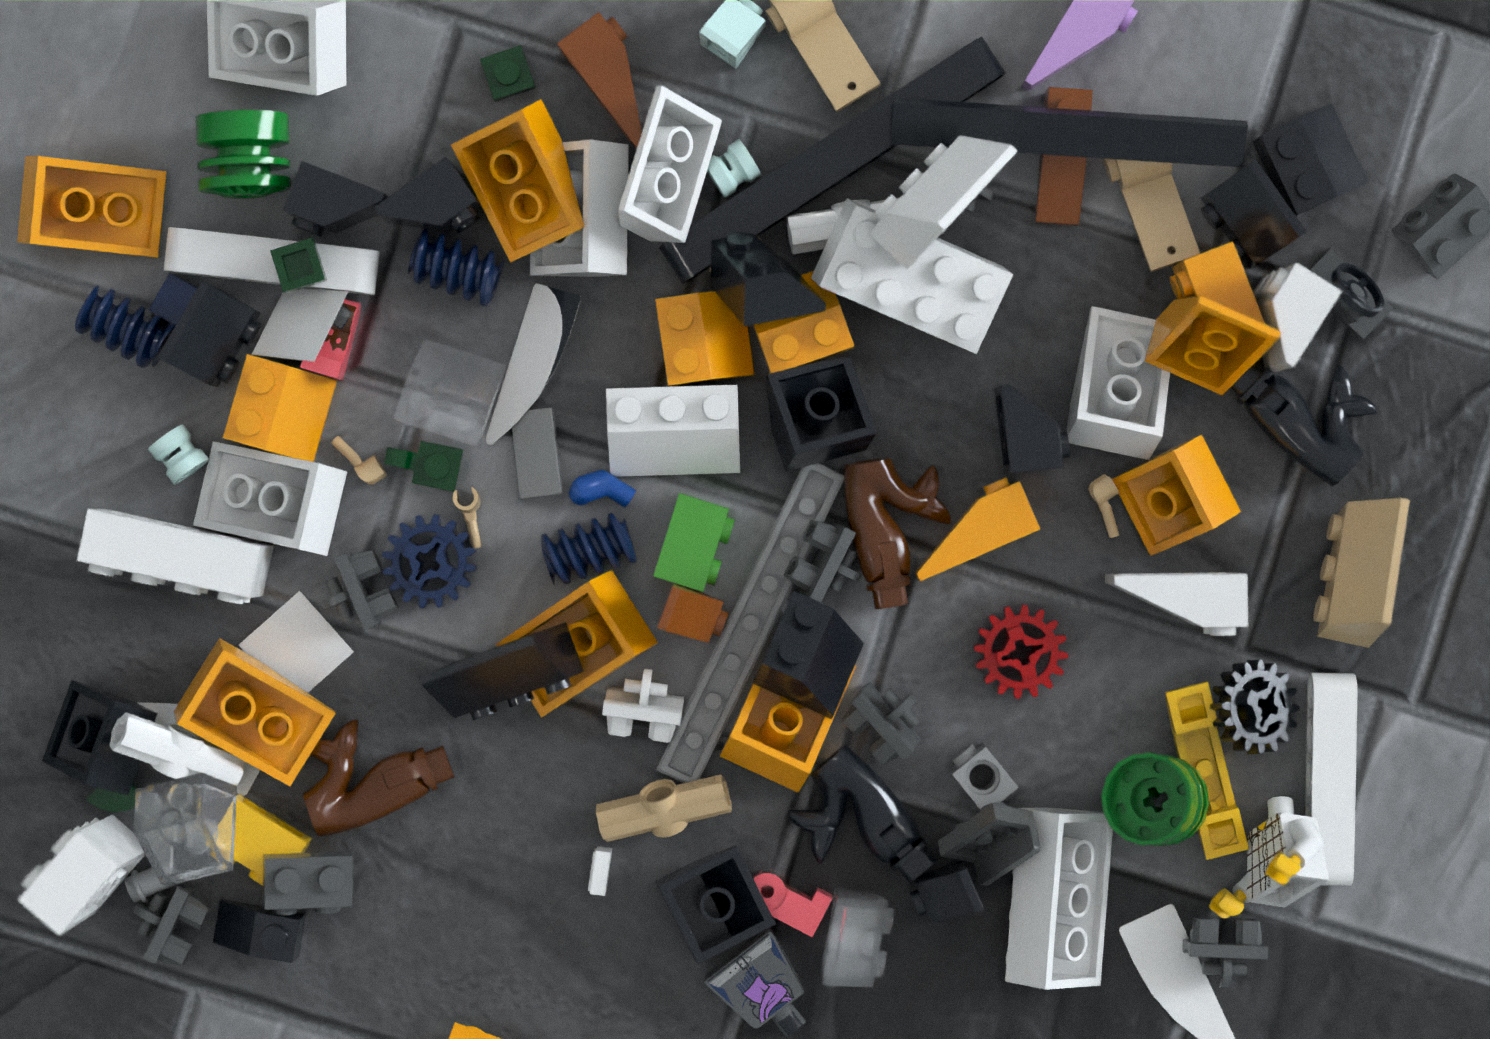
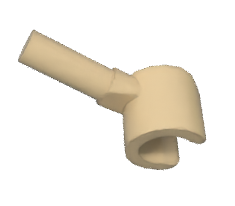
M337 436L331 442L350 461L358 477L369 485L375 484L387 476L385 469L375 455L363 462L361 457L340 436Z
M1103 474L1090 483L1088 490L1093 500L1099 506L1100 512H1102L1109 538L1119 536L1112 507L1108 500L1119 494V491L1112 479Z
M471 487L474 500L470 505L462 506L460 505L459 493L455 490L453 502L456 508L463 513L470 535V545L472 548H480L482 545L476 520V511L480 507L481 498L478 492Z

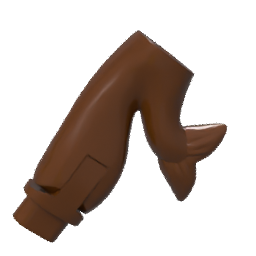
M890 457L845 464L844 491L850 529L856 532L853 540L862 574L866 582L870 583L866 584L867 591H872L875 609L908 604L905 585L911 584L910 577L907 576L911 566L907 540L898 524L885 509L883 501L888 502L901 511L915 513L924 519L944 524L951 523L950 514L946 506L936 497L939 489V477L933 465L924 472L913 487H909L900 478Z
M354 719L340 728L333 740H319L310 755L327 764L328 770L320 781L303 793L305 805L317 835L327 836L364 826L422 798L430 791L429 787L433 791L438 790L437 784L455 778L444 747L441 746L427 752L421 747L415 752L403 751L390 755L375 764L354 789L347 792L353 774V757L357 748L358 720Z

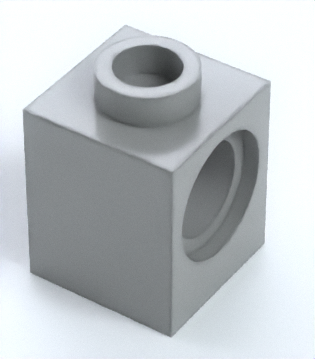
M971 744L952 759L956 766L950 770L951 774L980 810L987 804L1002 802L1019 788L984 744L977 749ZM979 764L990 766L993 772L991 782L984 787H975L969 780L971 770Z

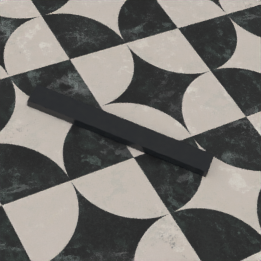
M894 98L891 144L937 147L942 143L948 148L961 135L1009 144L1017 150L1016 153L1243 168L1248 122L1243 120Z

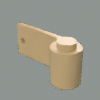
M768 0L771 7L765 10L771 24L778 33L783 30L786 31L836 112L881 86L877 76L837 15L832 0Z
M1103 158L1110 182L1118 181L1150 272L1199 255L1198 245L1171 174L1172 163Z

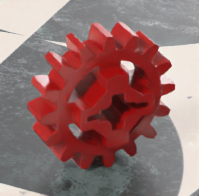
M1021 604L1019 613L1016 615L1013 614L1009 606L1003 607V619L999 620L996 616L990 614L988 619L992 624L991 629L979 628L977 631L985 640L984 644L973 645V650L983 653V659L974 663L977 669H988L989 672L985 675L983 681L989 684L994 680H998L996 692L1001 695L1008 687H1011L1015 699L1021 698L1023 689H1028L1032 697H1037V685L1042 683L1045 687L1051 689L1054 686L1049 676L1052 673L1056 675H1063L1064 673L1056 664L1058 659L1068 658V653L1058 650V645L1067 640L1066 635H1054L1052 631L1059 623L1053 619L1045 624L1042 621L1045 611L1042 609H1038L1032 617L1029 616L1028 605ZM1020 622L1036 626L1044 635L1031 638L1024 634ZM1004 628L1006 639L1000 649L992 652L993 642L998 633ZM1018 640L1026 646L1039 645L1026 653V661L1024 663H1021L1015 657L1002 658L1016 649L1015 642ZM1049 651L1048 661L1044 669L1037 675L1035 665L1041 654ZM1009 665L1017 669L1021 681L1006 678L997 668Z

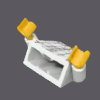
M1279 796L1269 799L1267 801L1269 819L1249 832L1247 841L1249 850H1247V874L1233 887L1234 894L1224 888L1213 897L1209 904V908L1222 919L1240 914L1244 909V903L1248 902L1285 908L1329 880L1323 850L1324 841L1320 835L1318 822L1313 817L1294 814L1292 798Z

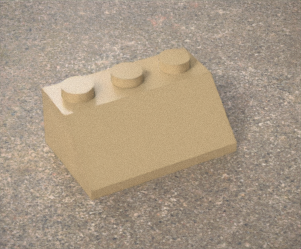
M1392 498L1350 501L1343 506L1337 515L1332 514L1327 529V539L1333 540L1331 554L1325 555L1320 572V580L1326 581L1324 596H1319L1317 599L1313 617L1314 621L1320 622L1317 637L1369 648L1391 625L1409 499Z

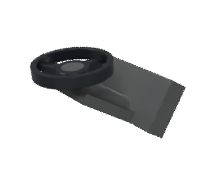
M1332 248L1328 249L1309 269V271L1342 291L1330 311L1360 340H1363L1393 309L1383 298L1379 287L1373 279L1357 266L1347 263Z

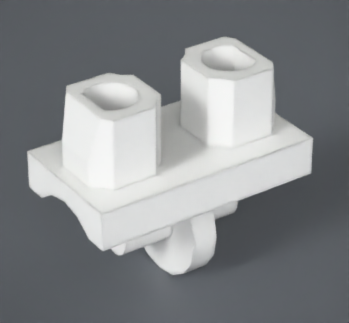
M644 669L642 681L625 679L624 688L607 686L602 715L607 716L608 733L615 736H630L633 719L649 721L648 738L653 741L668 743L672 739L676 725L680 726L684 697L668 695V684L651 682L653 673L651 669Z

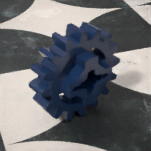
M434 514L430 524H426L423 516L418 515L415 516L416 527L411 528L406 522H402L399 526L403 535L401 537L389 535L388 540L395 547L393 551L382 552V557L392 560V566L384 569L383 575H395L396 580L390 586L392 591L402 587L406 590L402 601L407 603L414 596L419 597V608H426L429 598H433L439 608L444 606V595L446 594L455 601L460 598L459 592L456 589L458 585L467 588L471 586L472 583L465 577L466 571H476L477 566L468 563L467 557L475 554L477 551L476 548H465L463 544L470 536L468 532L458 535L454 533L456 521L451 520L443 527L441 526L440 515ZM423 532L437 533L428 544L419 545L411 540ZM451 542L458 554V568L452 565L449 560L447 550ZM439 546L436 551L438 554L435 558L440 564L439 569H429L426 573L422 574L424 562L420 559L421 553L430 554ZM402 554L409 559L412 569L408 579L402 569ZM439 577L449 582L445 587L438 590H423L429 579Z

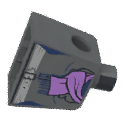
M771 927L759 933L705 975L704 982L755 1030L772 1019L783 1035L788 1037L806 1022L792 1004L793 1001L804 993L803 985Z

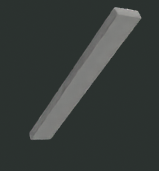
M819 463L801 468L684 710L680 726L677 725L672 739L657 766V771L682 783L700 779L794 585L784 576V572L794 556L804 561L806 560L812 545L802 540L803 534L811 520L824 522L844 481V475Z

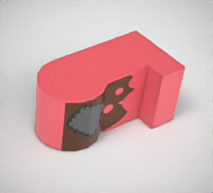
M349 299L344 300L315 361L302 360L300 368L343 381L360 317L361 303Z
M762 870L756 873L753 879L772 917L813 937L833 899V895L817 887L813 896L810 897L787 885L783 876L776 871Z

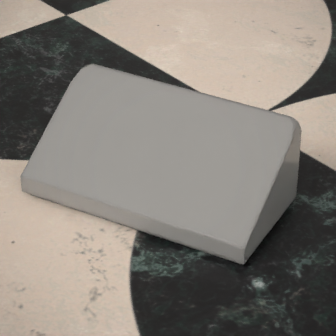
M550 407L528 410L518 423L512 427L520 499L563 494L554 409Z

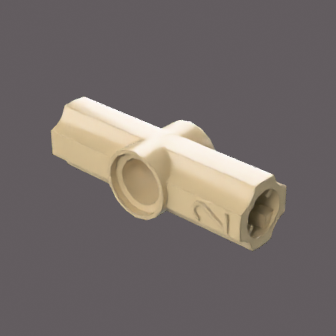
M721 774L679 785L668 779L656 780L644 786L637 795L596 804L599 831L606 842L651 831L656 837H671L683 831L689 822L732 812L728 785L725 777H722Z

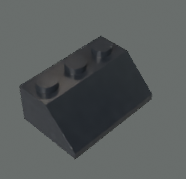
M565 622L420 675L418 678L420 684L454 718L470 713L472 720H477L497 712L495 704L507 700L511 708L533 700L532 691L545 687L547 695L570 687L572 684L569 678L584 672Z

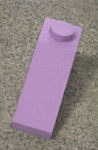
M1073 0L1021 87L1028 91L1110 40L1117 29L1125 33L1138 10L1131 7L1134 0Z

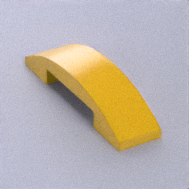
M1205 681L1166 691L1167 709L1177 756L1180 759L1186 760L1199 771L1208 790V811L1204 823L1197 831L1205 859L1209 860L1249 850L1240 810L1235 803L1218 729L1212 723L1217 716L1215 710L1210 709V704L1213 703L1209 683Z

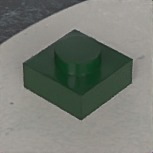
M521 45L480 59L495 102L536 89Z
M308 238L270 250L283 293L286 294L327 281L314 238Z

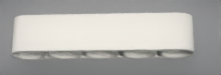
M168 227L164 271L193 276L281 285L270 250L299 241ZM316 243L327 281L305 288L375 295L379 251Z
M1310 673L1307 684L1305 816L1313 817L1319 825L1320 835L1324 841L1323 850L1329 880L1322 885L1351 886L1354 878L1357 679L1354 673Z

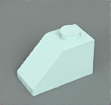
M725 0L700 30V44L737 69L766 26V20L760 16L763 10L751 0Z

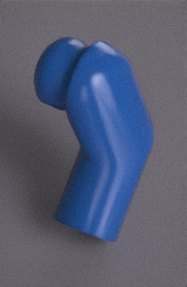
M597 470L577 477L571 484L569 497L574 504L586 505L588 502L607 496L625 508L633 498L636 490L609 472Z

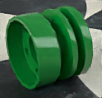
M228 110L208 112L196 116L197 146L217 150V157L197 162L198 170L218 173V176L199 179V192L216 194L229 199H253L291 190V178L289 176L271 175V171L290 168L289 159L270 155V149L289 144V118L287 113L268 110Z
M1157 753L1132 754L1118 762L1106 777L1101 794L1103 813L1110 827L1123 839L1146 846L1176 845L1194 836L1204 823L1209 807L1207 786L1199 771L1186 760ZM1159 793L1167 794L1168 800L1162 803V807H1155L1154 800L1160 797Z

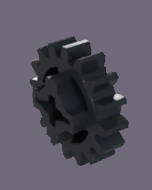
M1247 660V662L1232 664L1233 671L1220 674L1225 683L1224 686H1214L1212 690L1219 696V702L1210 704V709L1219 711L1220 716L1212 722L1213 726L1224 727L1225 731L1220 739L1223 742L1234 741L1233 750L1236 752L1247 751V755L1277 751V743H1287L1290 740L1285 731L1286 728L1297 727V723L1291 718V712L1300 710L1299 705L1291 703V697L1297 693V689L1285 686L1289 675L1288 673H1277V664L1275 663L1264 664L1263 660Z

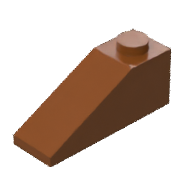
M597 12L558 42L557 45L637 150L642 129L627 51L622 43L628 37L613 17L605 20Z
M1049 87L1044 93L1043 107L1091 110L1093 90ZM1040 154L1035 223L1079 225L1087 157Z
M675 583L672 586L657 628L709 643L712 634L721 636L729 612L721 610L724 603L723 600Z

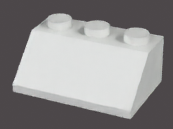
M656 86L618 209L620 226L649 241L685 243L720 130L721 119L663 86Z
M961 135L948 148L940 143L924 161L929 167L923 174L916 169L899 187L905 194L899 200L894 195H891L874 213L880 220L869 234L908 270L1013 157L1017 150L1009 144Z
M597 140L562 142L584 228L530 253V275L579 277L627 275V229L620 226L618 209L628 180L629 144Z
M1298 263L1285 268L1280 267L1277 271L1273 270L1269 275L1266 273L1253 292L1254 297L1257 298L1256 302L1265 325L1281 331L1279 339L1262 355L1264 367L1271 370L1272 373L1293 368L1342 292Z
M738 385L606 389L610 474L615 477L740 473Z

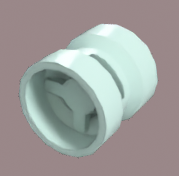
M740 139L728 145L727 152L721 156H711L707 169L709 176L725 199L734 194L737 186L741 183H751L762 176Z
M184 424L169 431L148 448L154 459L162 461L166 466V475L173 485L185 480L209 461L203 450L195 448L191 443V434Z

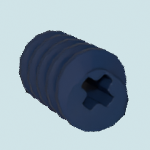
M424 228L413 249L408 274L413 269L414 282L418 284L423 283L428 275H430V287L435 290L440 288L446 280L447 293L450 295L457 293L460 287L463 286V298L468 301L473 299L479 291L480 304L487 306L492 301L496 292L505 259L499 266L495 265L494 251L490 250L483 260H479L478 246L473 245L468 253L464 255L462 254L461 240L458 239L450 249H446L445 235L440 234L434 243L431 244L429 243L428 229Z
M96 286L78 313L75 322L76 332L85 334L91 329L90 337L92 341L99 343L106 338V348L110 351H115L121 347V356L127 360L137 354V366L145 368L151 363L152 367L156 366L161 360L158 358V355L176 324L171 323L162 331L159 329L160 315L156 314L150 321L145 322L146 308L144 306H140L131 314L128 312L131 299L126 297L118 305H115L113 302L116 291L110 289L101 297L98 295L99 286Z
M612 512L608 513L607 527L605 528L602 527L596 518H592L589 533H586L579 523L574 524L573 538H570L563 528L558 529L557 543H553L546 533L541 534V547L554 585L556 574L564 584H569L571 582L572 569L575 570L581 579L587 578L589 564L592 565L598 574L604 573L605 559H608L615 569L620 568L621 554H624L632 564L637 563V556L625 518L620 523Z

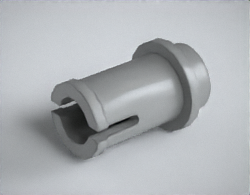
M174 857L139 873L137 870L131 871V876L124 879L127 891L134 903L140 900L146 903L149 901V896L154 895L155 892L158 893L177 884L184 883L181 870Z

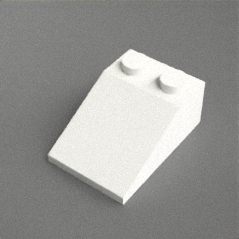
M207 0L209 78L316 96L346 86V0Z
M1094 306L1091 307L1069 408L1066 430L1069 443L1150 460L1163 437L1170 372L1145 362L1156 322L1155 319Z
M213 441L193 526L327 556L347 471L320 463Z
M1246 573L1105 574V583L1192 625L1203 627V634H1210V636L1236 635V627H1248V581Z

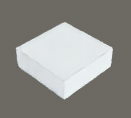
M597 846L594 849L588 886L590 894L601 896L606 894L612 848Z

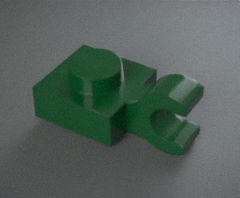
M420 441L418 453L387 447L384 464L414 470L412 479L414 484L454 492L464 450Z

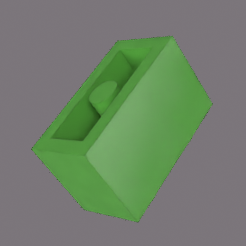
M679 493L653 577L701 592L704 591L706 583L714 586L722 563L721 560L714 559L719 542L728 544L735 519L727 517L729 508Z

